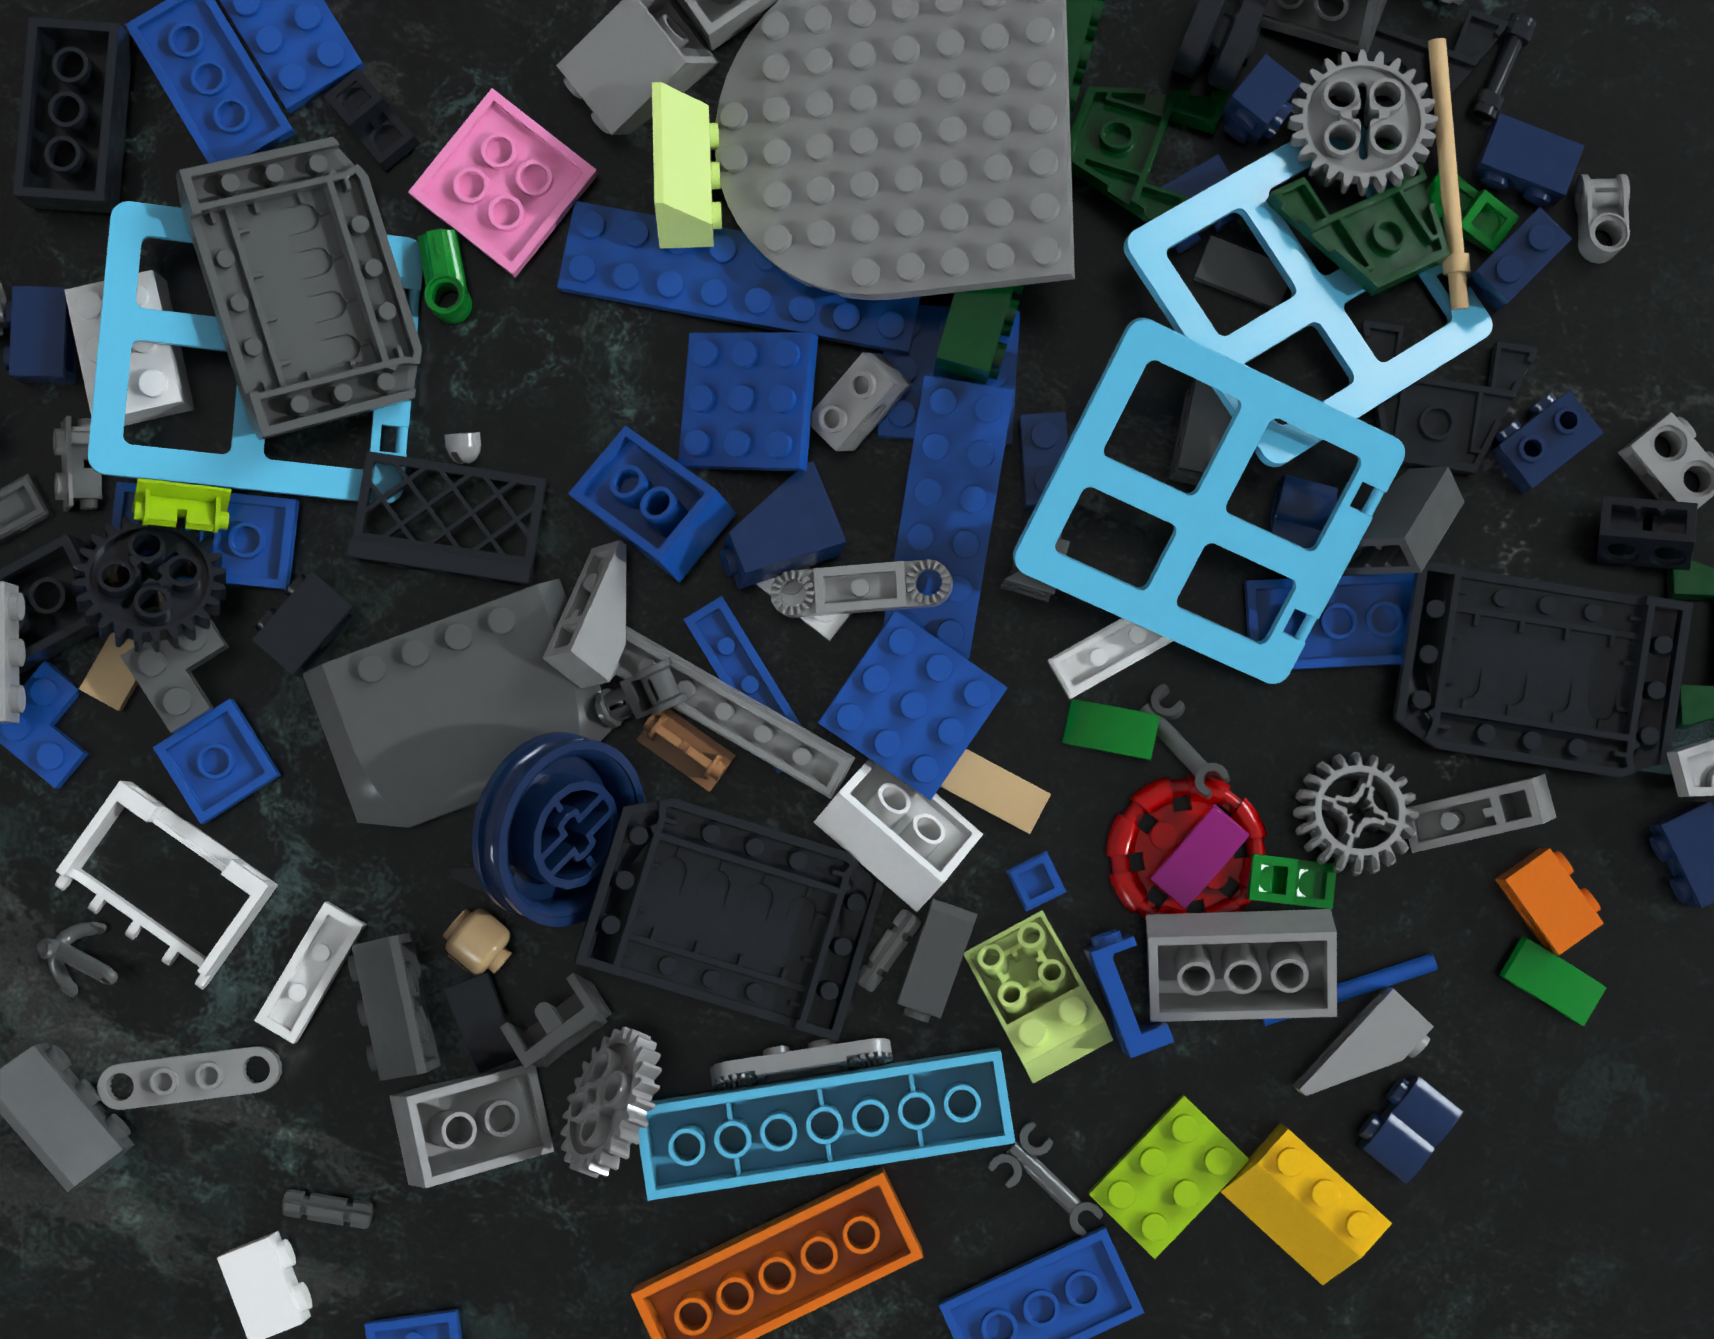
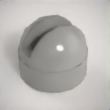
M480 432L444 434L445 449L453 462L469 464L477 459L481 450Z

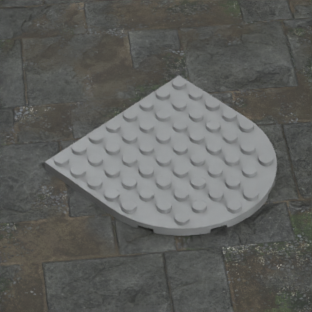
M778 0L762 16L736 54L725 79L715 122L719 123V148L715 149L716 162H720L721 188L731 213L750 242L772 264L806 286H814L824 291L837 293L841 297L862 300L902 299L1075 279L1066 0Z

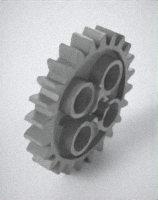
M1361 49L1357 61L1352 62L1349 55L1344 51L1341 53L1338 66L1330 59H1324L1322 73L1311 69L1307 77L1309 84L1301 83L1297 89L1296 95L1299 98L1292 99L1291 103L1294 106L1291 112L1296 115L1289 118L1287 125L1288 129L1297 131L1291 137L1290 146H1304L1299 152L1297 161L1300 163L1312 160L1313 163L1309 175L1312 177L1321 171L1326 173L1325 187H1328L1337 179L1341 181V193L1343 194L1347 192L1351 184H1357L1360 196L1365 195L1369 184H1373L1378 193H1383L1387 179L1393 185L1399 187L1404 179L1403 172L1413 177L1419 167L1417 162L1425 163L1429 155V150L1426 147L1432 146L1436 138V134L1429 130L1435 128L1438 117L1428 114L1434 107L1435 99H1421L1426 92L1428 84L1426 82L1417 85L1411 83L1416 73L1414 68L1404 74L1400 73L1398 70L1401 59L1397 58L1390 66L1384 65L1383 52L1380 51L1374 62L1368 61L1365 50ZM1359 86L1365 87L1366 90L1363 115L1364 125L1368 126L1364 138L1365 154L1367 157L1365 160L1359 157L1361 121L1356 119L1361 106ZM1336 95L1342 96L1347 99L1350 105L1338 107L1332 104L1329 98ZM1387 96L1392 99L1395 105L1391 107L1381 106L1376 102L1375 97ZM1334 138L1344 139L1348 142L1350 148L1338 150L1331 145L1330 140ZM1379 138L1389 139L1396 148L1384 150L1376 144L1375 140Z
M623 1027L621 1031L614 1029L611 1038L607 1036L602 1038L601 1049L593 1047L590 1063L583 1062L584 1073L581 1078L576 1077L574 1079V1084L577 1088L575 1093L568 1096L567 1100L570 1102L569 1109L562 1117L567 1119L568 1123L560 1132V1135L566 1137L561 1150L567 1152L564 1161L570 1163V1169L594 1178H598L599 1175L606 1177L610 1168L613 1170L619 1168L620 1157L624 1159L629 1158L630 1144H639L638 1131L641 1127L646 1128L649 1123L645 1116L647 1111L655 1108L656 1104L651 1102L653 1094L660 1089V1085L655 1084L654 1080L662 1071V1068L655 1066L661 1054L655 1051L657 1043L650 1040L651 1036L627 1027Z

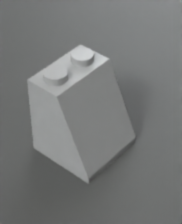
M622 0L556 66L566 77L564 84L568 90L577 98L583 99L593 111L591 117L602 131L611 135H627L652 118V82H662L684 93L713 71L720 62L671 0Z

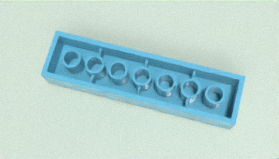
M999 1047L654 1100L651 1102L656 1104L655 1108L647 1111L645 1116L649 1123L646 1128L641 1127L638 1131L648 1201L1015 1143L1002 1054Z

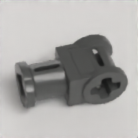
M670 657L633 673L632 677L619 682L621 687L614 690L609 688L600 690L595 696V709L600 720L613 729L622 726L625 719L631 716H635L636 720L649 714L652 716L688 700L687 694L680 692L669 668L673 664ZM614 705L615 709L610 710V706Z

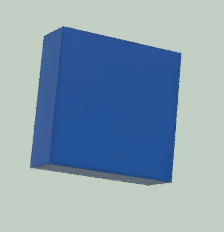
M1047 851L1005 871L1025 912L1067 892Z

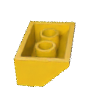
M1281 1123L1249 1157L1250 1161L1220 1191L1322 1285L1361 1259L1392 1224Z

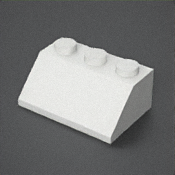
M871 759L864 763L814 821L819 828L916 912L942 886L983 835L938 794L935 793L931 800L927 799Z

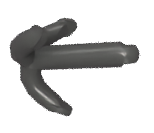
M83 922L71 925L62 930L55 939H41L36 944L38 954L42 959H48L50 972L62 992L69 997H76L78 986L69 975L65 963L103 984L113 985L118 980V974L111 966L71 946V943L78 939L104 933L107 926L103 923Z

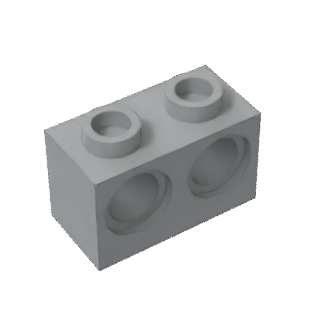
M1672 412L1659 418L1618 452L1657 500L1698 503L1699 508L1714 496V454L1710 451L1705 452L1694 439L1696 432L1689 422L1680 416L1676 417ZM1656 436H1661L1669 442L1671 453L1668 458L1659 455L1655 450L1654 441ZM1686 471L1695 473L1699 478L1700 487L1697 493L1690 491L1685 486L1684 474Z

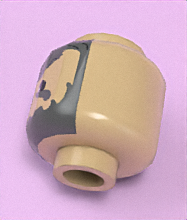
M483 908L476 909L473 912H470L468 909L463 910L442 936L447 940L444 947L445 954L471 976L481 975L487 969L495 974L512 954L506 948L511 940L510 930Z

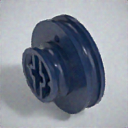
M551 732L524 742L501 762L481 793L472 829V856L476 874L484 891L498 906L512 914L549 927L570 926L587 919L621 807L645 803L640 779L630 761L620 751L608 744L574 733Z

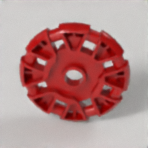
M1188 773L1186 778L1170 780L1169 776L1159 778L1136 791L1129 798L1132 802L1124 813H1117L1109 832L1106 856H1111L1113 874L1108 875L1112 887L1129 913L1133 914L1136 912L1145 920L1146 915L1187 913V909L1152 881L1151 877L1214 804L1220 805L1229 812V817L1249 833V837L1246 839L1248 857L1234 859L1233 855L1193 901L1202 900L1203 913L1246 912L1245 908L1252 901L1247 900L1251 854L1266 855L1264 837H1268L1260 815L1248 799L1244 797L1241 800L1229 790L1231 787L1229 784L1208 776L1204 782L1205 786L1212 792V797L1208 800L1198 793L1195 785V776ZM1188 796L1190 810L1174 812L1173 798ZM1146 813L1158 821L1148 834L1137 827V824ZM1142 852L1144 870L1131 871L1129 854ZM1229 877L1240 885L1231 898H1228L1219 891L1220 888L1227 884ZM1153 886L1167 895L1159 907L1146 898Z

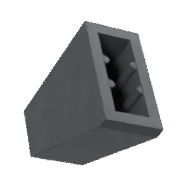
M1449 467L1408 469L1391 483L1388 491L1384 492L1372 515L1373 519L1343 575L1422 573L1465 502Z
M931 898L897 999V1004L905 1006L904 1015L929 1023L931 1015L938 1018L942 1017L978 914Z

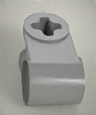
M1580 174L1576 180L1574 201L1578 222V247L1581 255L1589 262L1600 264L1609 261L1629 240L1628 206L1630 184L1626 174H1618L1615 179H1590L1588 174ZM1601 230L1608 233L1612 239V246L1600 244L1596 239L1595 231Z

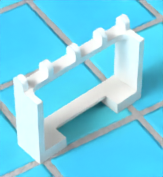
M129 781L118 782L57 868L56 872L60 876L55 883L56 887L64 891L75 879L96 894L88 906V909L94 914L99 913L108 902L131 918L133 922L125 932V936L131 940H134L142 929L145 928L165 942L170 948L161 961L168 966H171L180 954L199 967L197 972L200 973L195 985L202 990L212 980L278 886V884L139 786ZM125 807L144 821L153 822L221 870L222 876L250 895L207 957L81 869Z

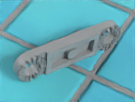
M931 559L847 565L783 572L772 583L770 595L774 607L783 615L792 618L934 607L945 602L952 592L953 580L950 572L942 563ZM926 571H935L940 574L942 579L940 590L931 596L923 595L917 589V580ZM791 582H800L806 589L804 601L795 607L784 604L782 600L784 587Z
M872 1038L835 1044L834 1040L821 1039L808 1043L807 1049L790 1051L788 1046H776L763 1050V1056L725 1061L711 1066V1084L714 1089L721 1090L723 1088L729 1089L730 1085H732V1088H737L736 1084L739 1087H744L745 1085H752L756 1081L759 1084L846 1071L849 1070V1067L864 1068L866 1064L867 1067H871V1063L874 1066L884 1065L893 1060L891 1042L885 1038Z
M252 1046L119 1063L103 1071L98 1080L97 1091L101 1101L106 1106L115 1110L259 1093L272 1088L279 1081L282 1074V1062L280 1061V1056L273 1049L266 1046ZM253 1056L263 1057L269 1064L270 1072L267 1079L263 1082H255L247 1075L246 1064ZM118 1073L128 1075L133 1081L134 1089L131 1096L127 1099H119V1097H115L114 1093L111 1092V1080Z

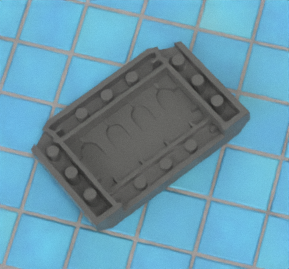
M334 137L181 169L176 174L180 204L249 423L259 440L409 402L415 398L416 388L414 389L417 366L421 361V343L369 176L358 164L354 165L338 148L340 144Z
M560 579L533 585L328 661L303 673L357 823L413 828L478 803L482 791L501 762L517 747L536 736L551 732H569L601 742L613 730L600 720L595 709V696L601 690L600 684L581 689L543 659L568 602Z

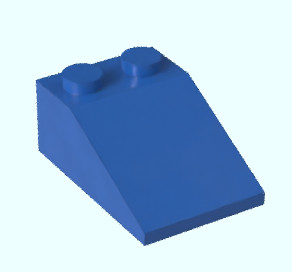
M626 425L568 493L571 498L679 583L737 514L715 488Z

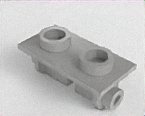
M66 416L60 423L61 428H54L53 431L54 455H61L62 473H55L54 478L55 499L63 500V512H68L74 506V502H80L81 510H97L98 501L103 500L102 475L92 468H84V460L88 461L91 418L77 419V426H71V416Z

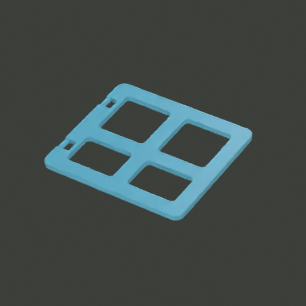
M1361 123L1359 157L1365 160L1367 157L1365 154L1364 138L1367 131ZM1334 138L1330 140L1331 145L1338 150L1350 148V145L1344 139ZM1290 142L1135 229L1125 239L1123 247L1127 259L1173 329L1243 364L1249 362L1307 326L1316 328L1349 378V385L1323 402L1355 418L1361 417L1485 339L1492 330L1491 317L1471 287L1468 288L1469 309L1451 310L1450 296L1437 278V276L1443 273L1441 263L1418 275L1445 314L1447 325L1388 362L1378 361L1344 310L1345 303L1366 290L1341 268L1330 275H1322L1283 217L1271 208L1266 201L1269 191L1311 168L1312 160L1300 163L1297 161L1299 152L1304 146H1290ZM1387 179L1385 190L1394 187L1389 179ZM1369 184L1365 192L1367 198L1378 194L1373 184ZM1238 213L1243 217L1290 288L1292 296L1233 333L1222 336L1216 332L1168 259L1167 250L1227 215ZM1212 387L1231 417H1233L1238 407V400ZM1273 419L1266 427L1254 451L1265 465L1280 467L1323 439L1289 423L1285 425L1278 424Z
M125 201L116 205L110 216L89 435L88 462L91 468L99 474L108 476L163 480L358 502L363 469L279 461L267 458L264 454L265 439L259 440L249 423L238 385L236 388L231 449L226 454L132 445L124 440L123 433L131 349L135 343L148 342L227 352L216 317L147 309L140 307L136 301L142 242L147 238L193 243L182 208ZM387 235L403 289L409 291L408 305L417 331L423 273L419 244L416 240L409 237ZM411 401L373 411L370 452L406 457ZM382 426L397 428L395 453L380 451ZM376 463L373 483L383 495L402 482L404 478L395 466ZM372 489L369 503L378 499ZM403 490L397 493L392 498H390L387 502L389 504L395 502L401 496Z
M1137 318L1126 326L1014 548L1013 560L1017 568L1025 575L1269 684L1280 683L1289 676L1306 644L1305 640L1313 625L1320 618L1372 521V515L1384 492L1388 491L1403 463L1405 448L1399 439L1387 432L1151 319ZM1153 360L1170 366L1238 400V407L1197 487L1190 493L1180 491L1104 454L1105 445L1146 365ZM1273 419H1281L1355 454L1358 458L1357 466L1316 543L1311 548H1303L1226 511V504L1266 427ZM1362 482L1374 488L1362 511L1350 506ZM1088 487L1095 488L1173 524V533L1144 586L1135 587L1056 551L1055 544L1084 489ZM1214 543L1292 579L1293 586L1263 640L1254 641L1177 606V598L1203 548L1207 544ZM1297 609L1306 613V616L1296 635L1292 636L1283 630L1294 610Z

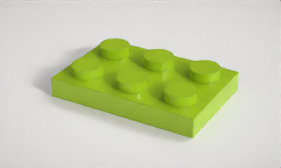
M1182 1094L1088 1191V1194L1156 1259L1250 1159Z

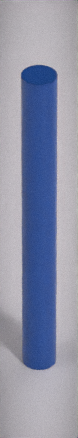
M1432 953L1337 983V1003L1437 971L1435 958ZM1289 1018L1261 1020L1264 1026H1268Z

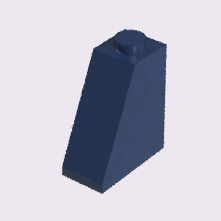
M814 461L807 463V471H796L728 533L722 548L723 550L720 551V559L727 576H734L738 589L776 578L786 571L801 570L839 558L847 541Z

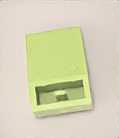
M1043 910L964 952L967 963L1032 1083L1043 1079L1113 1041L1105 1019Z

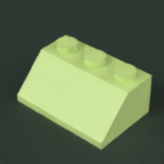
M652 82L654 204L660 249L714 247L713 229H722L721 202L712 201V190L721 189L720 162H711V150L719 148V123H710L709 105L662 82Z

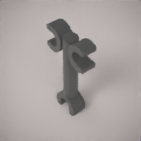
M1166 684L1159 685L1151 695V703L1146 704L1139 711L1160 715L1157 730L1158 738L1193 773L1198 793L1209 800L1212 797V792L1205 786V779L1210 775H1217L1227 784L1230 781L1228 772L1218 763H1207L1168 722L1178 719L1184 713L1185 705L1180 700L1171 708H1163L1160 705L1161 700L1170 691Z
M1032 1120L1025 1122L1020 1128L1019 1139L1006 1152L995 1154L989 1160L988 1168L993 1171L1001 1163L1011 1164L1013 1173L1004 1182L1008 1188L1015 1186L1020 1181L1023 1169L1068 1213V1221L1072 1230L1078 1235L1084 1236L1087 1232L1078 1223L1079 1214L1082 1211L1088 1210L1101 1219L1103 1213L1100 1207L1090 1200H1080L1036 1157L1047 1153L1051 1149L1053 1141L1048 1136L1040 1145H1031L1028 1142V1135L1036 1127V1124Z

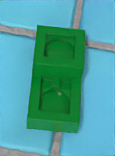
M1438 167L1426 183L1425 189L1429 203H1435L1440 223L1443 225ZM1458 176L1463 238L1490 254L1494 253L1519 216L1487 190L1479 192Z
M1071 699L1062 744L1151 761L1160 715Z
M1251 854L1247 900L1333 909L1336 872L1333 871L1332 863L1321 865L1315 861Z
M1523 936L1499 976L1528 995L1544 1002L1581 1026L1586 1024L1607 988L1565 960Z

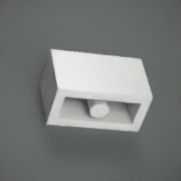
M279 1231L231 1249L217 1257L247 1339H266L301 1325L311 1317L309 1309L312 1308L311 1295L304 1282L298 1283L292 1267L296 1264L293 1248L287 1239H281Z

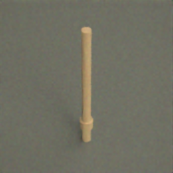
M1437 38L1428 41L1432 97L1435 99L1433 107L1434 116L1438 117L1435 132L1444 237L1450 253L1442 263L1443 275L1448 276L1451 310L1457 311L1469 309L1466 273H1470L1471 269L1469 253H1464L1447 44L1445 38Z

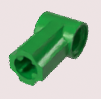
M442 228L426 231L423 235L417 236L426 285L424 292L425 301L441 322L458 324L470 315L472 299L467 291L457 231L455 229L446 230ZM449 291L458 292V299L453 306L448 308L439 307V300L444 293Z

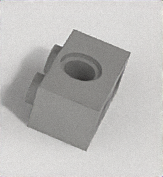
M862 352L812 411L811 427L835 451H855L913 384L883 354Z

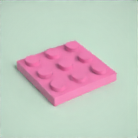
M491 88L408 193L413 199L449 227L455 229L458 234L516 278L573 207L575 201L581 197L597 177L598 171Z

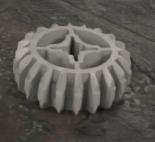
M1354 752L1350 755L1348 764L1341 754L1335 755L1332 758V767L1322 761L1316 766L1318 776L1308 774L1303 779L1309 790L1300 789L1296 793V799L1307 805L1293 810L1294 817L1306 819L1307 823H1303L1296 828L1297 835L1310 833L1312 839L1304 845L1305 850L1309 852L1318 846L1322 853L1318 856L1317 862L1323 865L1330 857L1334 858L1333 871L1336 873L1343 871L1347 862H1349L1352 876H1358L1362 873L1363 864L1370 874H1375L1380 870V861L1387 867H1390L1396 862L1394 852L1404 854L1409 849L1407 843L1402 838L1411 839L1416 835V830L1405 823L1414 821L1419 817L1418 811L1406 809L1405 806L1416 799V794L1406 793L1402 795L1400 789L1408 782L1407 778L1403 776L1394 782L1389 777L1394 772V765L1388 764L1381 771L1378 770L1379 761L1377 756L1372 755L1369 757L1364 766L1359 752ZM1343 780L1358 781L1357 788L1352 791L1350 797L1336 795L1334 798L1324 795L1327 788L1333 783ZM1374 789L1384 799L1388 808L1389 818L1387 817V812L1382 811L1375 805L1373 800ZM1358 802L1357 807L1362 810L1359 814H1364V818L1353 827L1354 821L1349 818L1352 814H1348L1347 811ZM1322 810L1325 811L1324 816L1330 817L1338 825L1339 833L1337 840L1326 828L1322 817ZM1377 830L1387 833L1384 840L1378 846L1366 849L1353 848L1354 842L1359 838L1361 831L1375 833Z

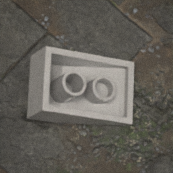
M521 1064L389 1095L408 1185L429 1188L554 1152L537 1069L532 1064L526 1069Z

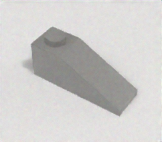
M621 540L591 549L543 656L546 662L581 689L610 682L619 669V659L626 645V544Z
M1541 774L1406 807V809L1418 811L1419 817L1414 821L1405 823L1416 830V835L1408 839L1411 852L1415 853L1544 824L1557 817L1546 775Z
M1385 987L1292 1086L1298 1092L1308 1096L1403 1061L1407 1055L1410 1058H1414L1429 1043L1430 1038L1427 1034L1434 1026L1393 988Z

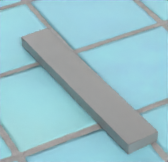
M626 626V645L619 659L620 666L616 673L617 676L625 680L632 677L633 673L670 657L673 664L669 668L680 692L686 693L688 700L673 706L674 709L830 799L835 797L855 759L854 756Z

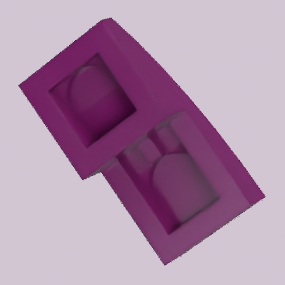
M1214 804L1188 832L1182 843L1153 873L1151 880L1186 909L1249 837V833Z

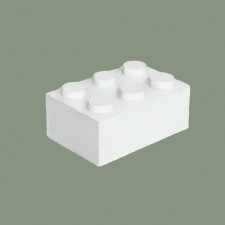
M154 270L140 272L137 285V304L142 308L173 312L167 281ZM104 281L64 290L91 414ZM148 342L135 343L131 349L124 426L195 410L181 346Z

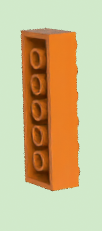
M882 1166L635 1285L631 1296L651 1339H756L923 1258V1251Z

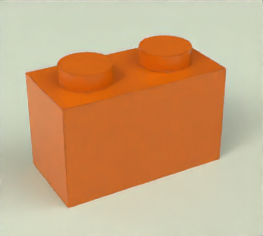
M1538 848L1495 880L1542 946L1551 953L1560 955L1604 924L1597 914L1601 908L1597 900L1586 888L1580 890L1570 877L1574 870L1560 851L1556 850L1553 853L1550 848Z

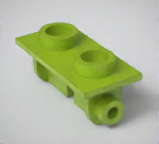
M138 478L132 506L133 520H142V525L145 526L148 524L176 528L177 517L185 518V529L218 533L219 529H228L229 512L227 510L231 489Z

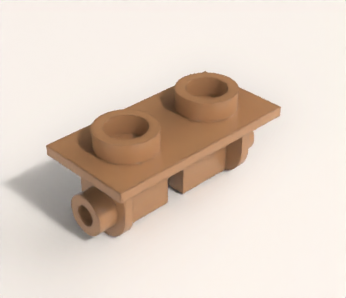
M670 708L650 716L643 726L644 730L636 739V741L709 792H711L736 756Z

